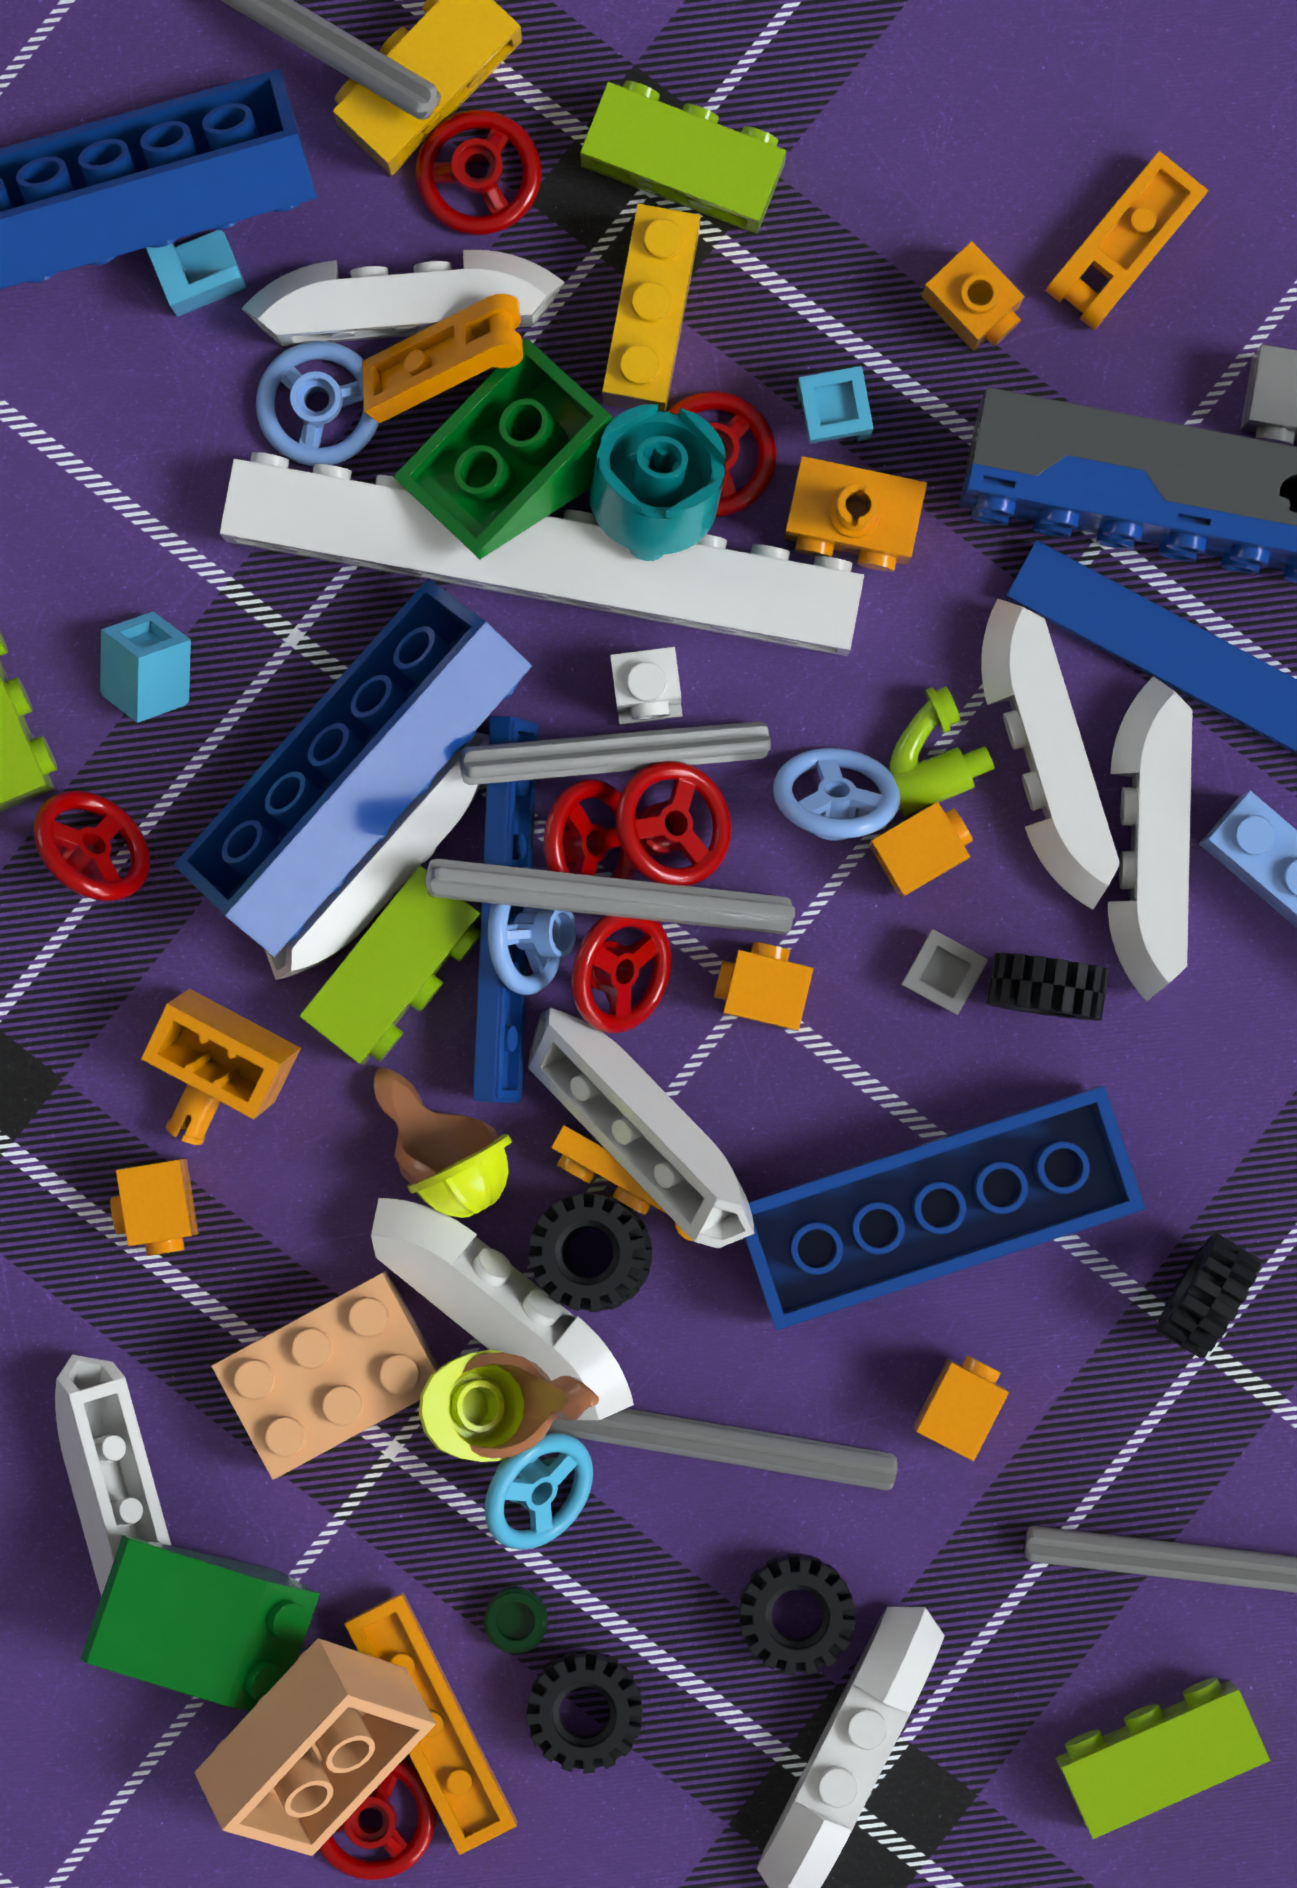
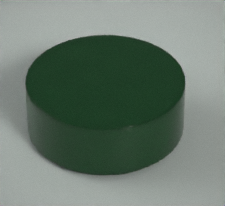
M513 1586L499 1591L489 1601L484 1614V1629L489 1640L497 1648L508 1653H523L533 1649L543 1639L548 1626V1611L545 1603L538 1594L525 1587Z

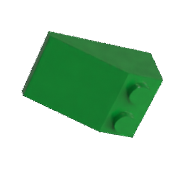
M525 338L522 342V361L510 368H497L393 476L398 483L479 560L591 488L598 447L605 428L614 419L611 414L528 338Z
M123 1535L80 1660L93 1666L217 1704L251 1711L257 1702L271 1690L298 1660L320 1593L278 1570Z

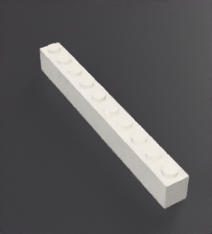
M252 452L250 461L233 460L220 535L228 543L423 579L429 578L434 581L848 657L851 650L864 574L851 572L853 563L843 559L815 556L814 565L788 561L790 551L782 548L754 544L752 545L751 554L726 549V539L706 534L698 543L688 549L665 554L655 561H643L633 556L628 548L611 539L598 525L592 513L565 510L563 519L547 516L479 560L398 483L393 476L377 475L375 484L350 480L352 471L342 467L314 464L313 473L288 468L289 459L262 452Z

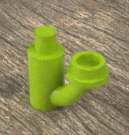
M946 686L935 690L933 687L925 689L928 702L917 712L903 731L891 756L890 772L900 790L899 810L903 817L928 808L936 802L940 803L975 788L973 778L995 769L985 746L964 755L956 747L919 763V753L932 730L938 725L940 731L944 734L951 731V725L961 721L955 702Z

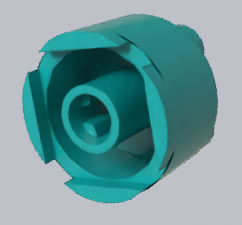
M644 404L628 409L616 416L607 425L598 447L589 495L592 513L598 525L611 539L628 548L633 556L643 561H655L665 554H672L690 548L705 537L716 518L725 477L726 457L724 444L718 433L706 420L694 412L682 408L679 409V414L658 411L659 404Z

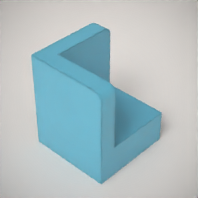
M222 230L213 231L177 247L173 243L159 248L146 247L168 303L177 317L247 289L227 237Z
M862 366L798 378L796 390L798 401H802L809 444L856 436L857 441L870 439L874 428Z
M154 611L101 629L100 692L102 696L136 723L185 706L189 702L191 639Z

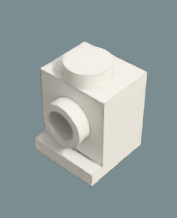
M675 647L610 655L620 725L683 717Z

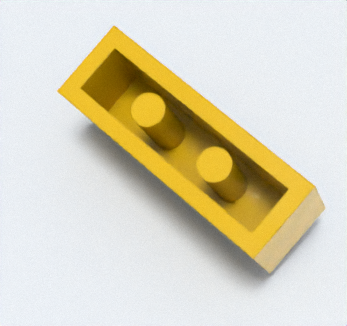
M426 0L422 8L426 14L410 31L405 27L399 28L381 47L379 52L436 86L441 98L438 106L434 108L429 118L417 119L351 78L336 94L334 100L338 105L334 108L333 114L337 126L391 177L418 151L428 134L440 122L450 117L522 43L521 26L494 0Z
M637 204L602 390L604 405L631 409L644 404H659L658 411L666 412L700 233L701 215Z

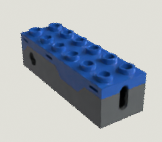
M987 387L977 408L958 506L971 509V519L993 525H1008L1010 517L1035 522L1033 528L1035 532L1055 537H1071L1072 529L1097 534L1096 543L1117 549H1134L1135 541L1160 546L1158 555L1179 561L1195 562L1197 553L1222 558V568L1241 573L1258 574L1260 566L1285 570L1283 579L1297 583V512L1289 510L1290 506L1297 508V447ZM1280 493L1289 495L1288 499L1281 497Z

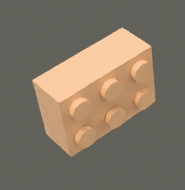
M388 1270L211 1366L272 1480L420 1400V1395L430 1375L440 1368Z
M318 1638L300 1655L295 1664L271 1690L257 1702L256 1706L235 1729L217 1745L216 1749L194 1773L222 1831L313 1856L436 1725V1722L405 1667Z

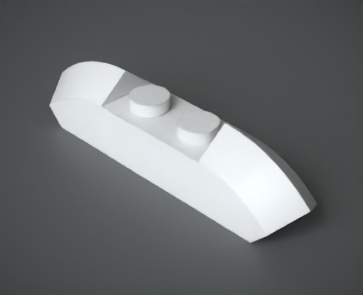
M463 250L464 269L452 270L450 262L430 261L414 265V273L389 275L387 267L367 266L352 269L350 271L351 278L339 279L337 260L308 265L279 277L255 294L241 309L281 346H294L309 341L344 342L412 336L495 294H509L517 298L520 302L521 323L518 327L534 326L549 309L565 282L545 268L524 258L490 250Z
M997 599L986 626L982 645V683L987 705L1004 701L1010 702L1012 711L1003 713V719L1012 748L1014 750L1024 748L1031 772L1022 774L1025 793L1032 811L1042 808L1045 820L1028 825L1025 829L1034 851L1054 880L1071 896L1093 910L1109 886L1120 862L1045 618L1022 606Z
M1154 676L1137 694L1123 718L1113 748L1110 773L1132 777V787L1122 788L1120 802L1121 825L1131 826V851H1121L1119 886L1120 889H1130V901L1108 902L1109 927L1119 961L1131 983L1146 1002L1166 987L1187 967L1192 709L1174 690Z
M476 732L472 740L452 756L436 774L430 787L422 795L416 797L391 825L386 837L366 853L350 871L344 884L336 892L330 894L305 922L304 928L295 939L288 942L275 957L265 950L275 980L309 970L341 951L366 928L379 911L383 910L391 902L394 894L416 869L432 856L436 847L462 818L480 784L468 785L464 783L460 769V755L466 747L489 745V735Z
M548 1008L541 1012L529 1051L528 1069L694 1242L718 1249L754 1234L753 1217L746 1195L730 1164L715 1143L611 1038L585 1021L553 1008Z
M378 1198L371 1232L376 1258L488 1349L522 1356L536 1363L548 1375L551 1381L560 1376H572L580 1379L599 1397V1402L595 1406L586 1409L577 1420H601L634 1405L625 1376L611 1351L600 1337L578 1316L575 1317L561 1306L559 1302L557 1304L550 1299L543 1289H540L513 1267L502 1253L491 1249L476 1237V1233L462 1223L435 1209L405 1200Z
M72 1354L56 1379V1422L63 1459L102 1597L123 1535L170 1546L171 1542L125 1376L111 1361Z
M887 1607L880 1617L763 1851L757 1870L768 1888H821L834 1866L922 1691L945 1635L926 1607Z

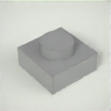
M931 929L901 986L958 1016L989 959Z

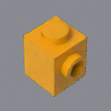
M971 241L925 284L921 297L974 351L986 339L993 346H996L1021 322V319L1015 312L1020 308L1025 296Z
M936 802L871 840L868 845L901 899L969 859L971 856L965 846L973 842V839L958 812L953 808L945 813L939 802Z
M753 941L751 953L738 950L735 963L722 960L714 998L725 1000L722 1014L799 1031L814 968L788 962L789 949Z
M187 1159L116 1170L120 1196H114L110 1199L112 1220L116 1234H126L128 1247L145 1244L147 1256L185 1250L183 1237L199 1234Z
M969 1355L965 1357L962 1365L947 1358L913 1428L917 1433L974 1462L1009 1394L1005 1387L996 1383L1001 1372Z

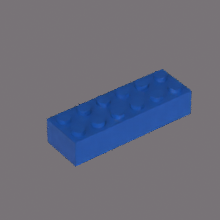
M281 68L1 148L0 289L24 282L39 283L51 278L55 273L87 264H105L121 254L146 247H164L184 236L208 229H227L237 224L240 220L271 211L286 212L296 208L302 202L316 199L317 195L301 134Z
M428 578L175 862L174 866L228 919L275 957L288 942L300 934L305 922L327 897L344 884L350 871L366 853L386 837L391 825L416 797L422 795L430 787L436 774L452 756L472 740L477 728L499 703L513 694L519 681L530 670L532 665L484 619Z
M1095 1086L748 1200L753 1217L754 1234L745 1237V1241L773 1326L777 1331L1145 1210L1146 1208L1106 1087Z

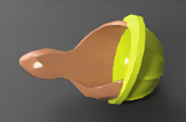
M385 1067L378 1068L374 1075V1095L381 1110L396 1122L398 1137L394 1157L399 1164L400 1173L409 1182L407 1185L411 1194L417 1193L433 1209L453 1217H470L493 1205L500 1198L507 1182L509 1171L505 1147L512 1143L509 1134L499 1135L495 1128L477 1118L462 1114L431 1111L424 1106L412 1083L391 1069Z
M489 1349L467 1353L451 1360L430 1375L420 1395L419 1417L424 1433L438 1450L459 1459L477 1462L502 1461L507 1457H513L534 1447L544 1439L553 1420H577L586 1409L598 1404L599 1397L578 1378L560 1376L551 1381L548 1375L536 1363L522 1356Z

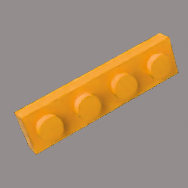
M404 1592L346 1620L344 1624L358 1652L405 1667L408 1670L436 1722V1725L412 1749L409 1755L458 1854L461 1855L517 1827L518 1821Z

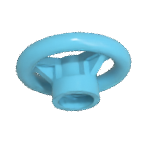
M549 1433L534 1447L501 1461L489 1485L485 1499L486 1524L490 1533L499 1543L518 1550L536 1548L554 1540L575 1521L585 1506L593 1481L592 1460L586 1447L578 1439L570 1435ZM552 1452L560 1453L558 1456L546 1460L539 1458ZM574 1469V1480L569 1495L560 1509L552 1516L551 1502L557 1494L558 1485ZM505 1500L521 1504L529 1511L531 1529L516 1530L508 1525L504 1516Z

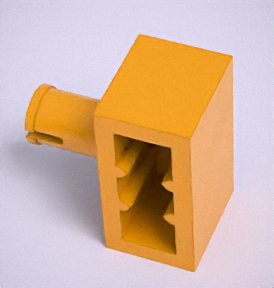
M802 456L784 539L796 542L795 551L804 555L832 557L833 551L837 550L859 555L857 564L879 571L894 572L896 563L908 565L912 557L927 482Z
M189 988L166 1004L141 1060L187 1084L165 1128L174 1137H177L180 1130L184 1129L186 1132L181 1141L192 1145H201L205 1140V1134L220 1102L252 1119L258 1117L274 1104L301 1047Z

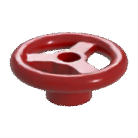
M468 110L446 118L428 134L417 156L415 175L417 189L424 205L440 223L460 233L488 235L509 228L529 211L540 189L542 170L540 156L532 138L517 122L494 111ZM471 129L490 130L486 139L472 138L462 142L455 149L451 162H436L440 150L453 136ZM508 141L517 150L523 169L520 189L510 204L498 186L503 172L501 153ZM475 161L485 162L490 167L488 174L480 179L470 177L466 170ZM458 183L467 191L480 193L492 214L470 216L456 211L442 198L436 184Z
M708 391L693 394L680 400L667 412L679 414V409L682 408L695 414L708 410H719L735 415L727 425L716 422L709 423L720 436L726 452L725 477L716 517L732 515L749 507L768 487L776 466V442L769 423L762 413L750 402L730 393ZM750 429L757 444V464L750 480L736 492L730 470L738 460L739 440Z
M679 761L652 763L633 775L623 788L618 800L616 829L619 842L631 864L648 879L656 883L691 886L708 878L723 862L731 841L730 812L721 790L700 769ZM675 780L669 800L641 809L635 816L638 801L648 787L659 781ZM694 790L706 802L712 818L713 831L708 848L693 831V819L689 808ZM665 818L671 824L672 834L666 829ZM679 850L692 865L684 868H672L657 862L650 855L659 856Z
M586 779L571 784L557 797L549 811L544 829V856L548 871L570 873L571 871L573 874L595 876L597 864L606 856L608 849L620 846L618 863L610 878L632 879L636 868L628 860L621 847L616 825L604 829L599 824H592L579 803L588 798L598 799L609 807L616 819V809L621 793L614 786L601 780Z
M85 791L58 793L46 800L39 808L33 827L36 848L45 866L63 885L82 896L100 901L121 900L131 896L142 887L150 868L148 846L140 828L122 808L100 795ZM75 809L88 811L103 818L95 828L84 827L81 830L55 821L62 812ZM118 832L126 842L131 856L129 872L122 879H120L109 857L111 853L110 840Z
M604 916L590 928L583 938L573 963L571 977L572 993L580 1015L595 1029L606 1033L629 1031L643 1023L661 1002L670 979L672 955L667 934L659 921ZM625 927L637 928L645 934L639 942L630 946H623L607 939L611 934ZM653 957L652 972L648 985L641 998L631 1007V988L638 978L639 969ZM591 988L605 993L610 1004L609 1013L602 1011L593 998Z
M403 1759L335 1831H345L348 1838L361 1848L375 1849L384 1846L391 1857L377 1861L356 1858L345 1852L337 1844L333 1836H331L319 1849V1852L328 1863L351 1877L364 1880H381L391 1878L408 1870L424 1855L435 1832L437 1813L436 1807L417 1769ZM397 1779L401 1780L408 1787L417 1807V1824L409 1843L395 1828L397 1816L393 1805L389 1802ZM366 1808H375L381 1812L383 1823L375 1828L367 1827L361 1821L360 1813Z

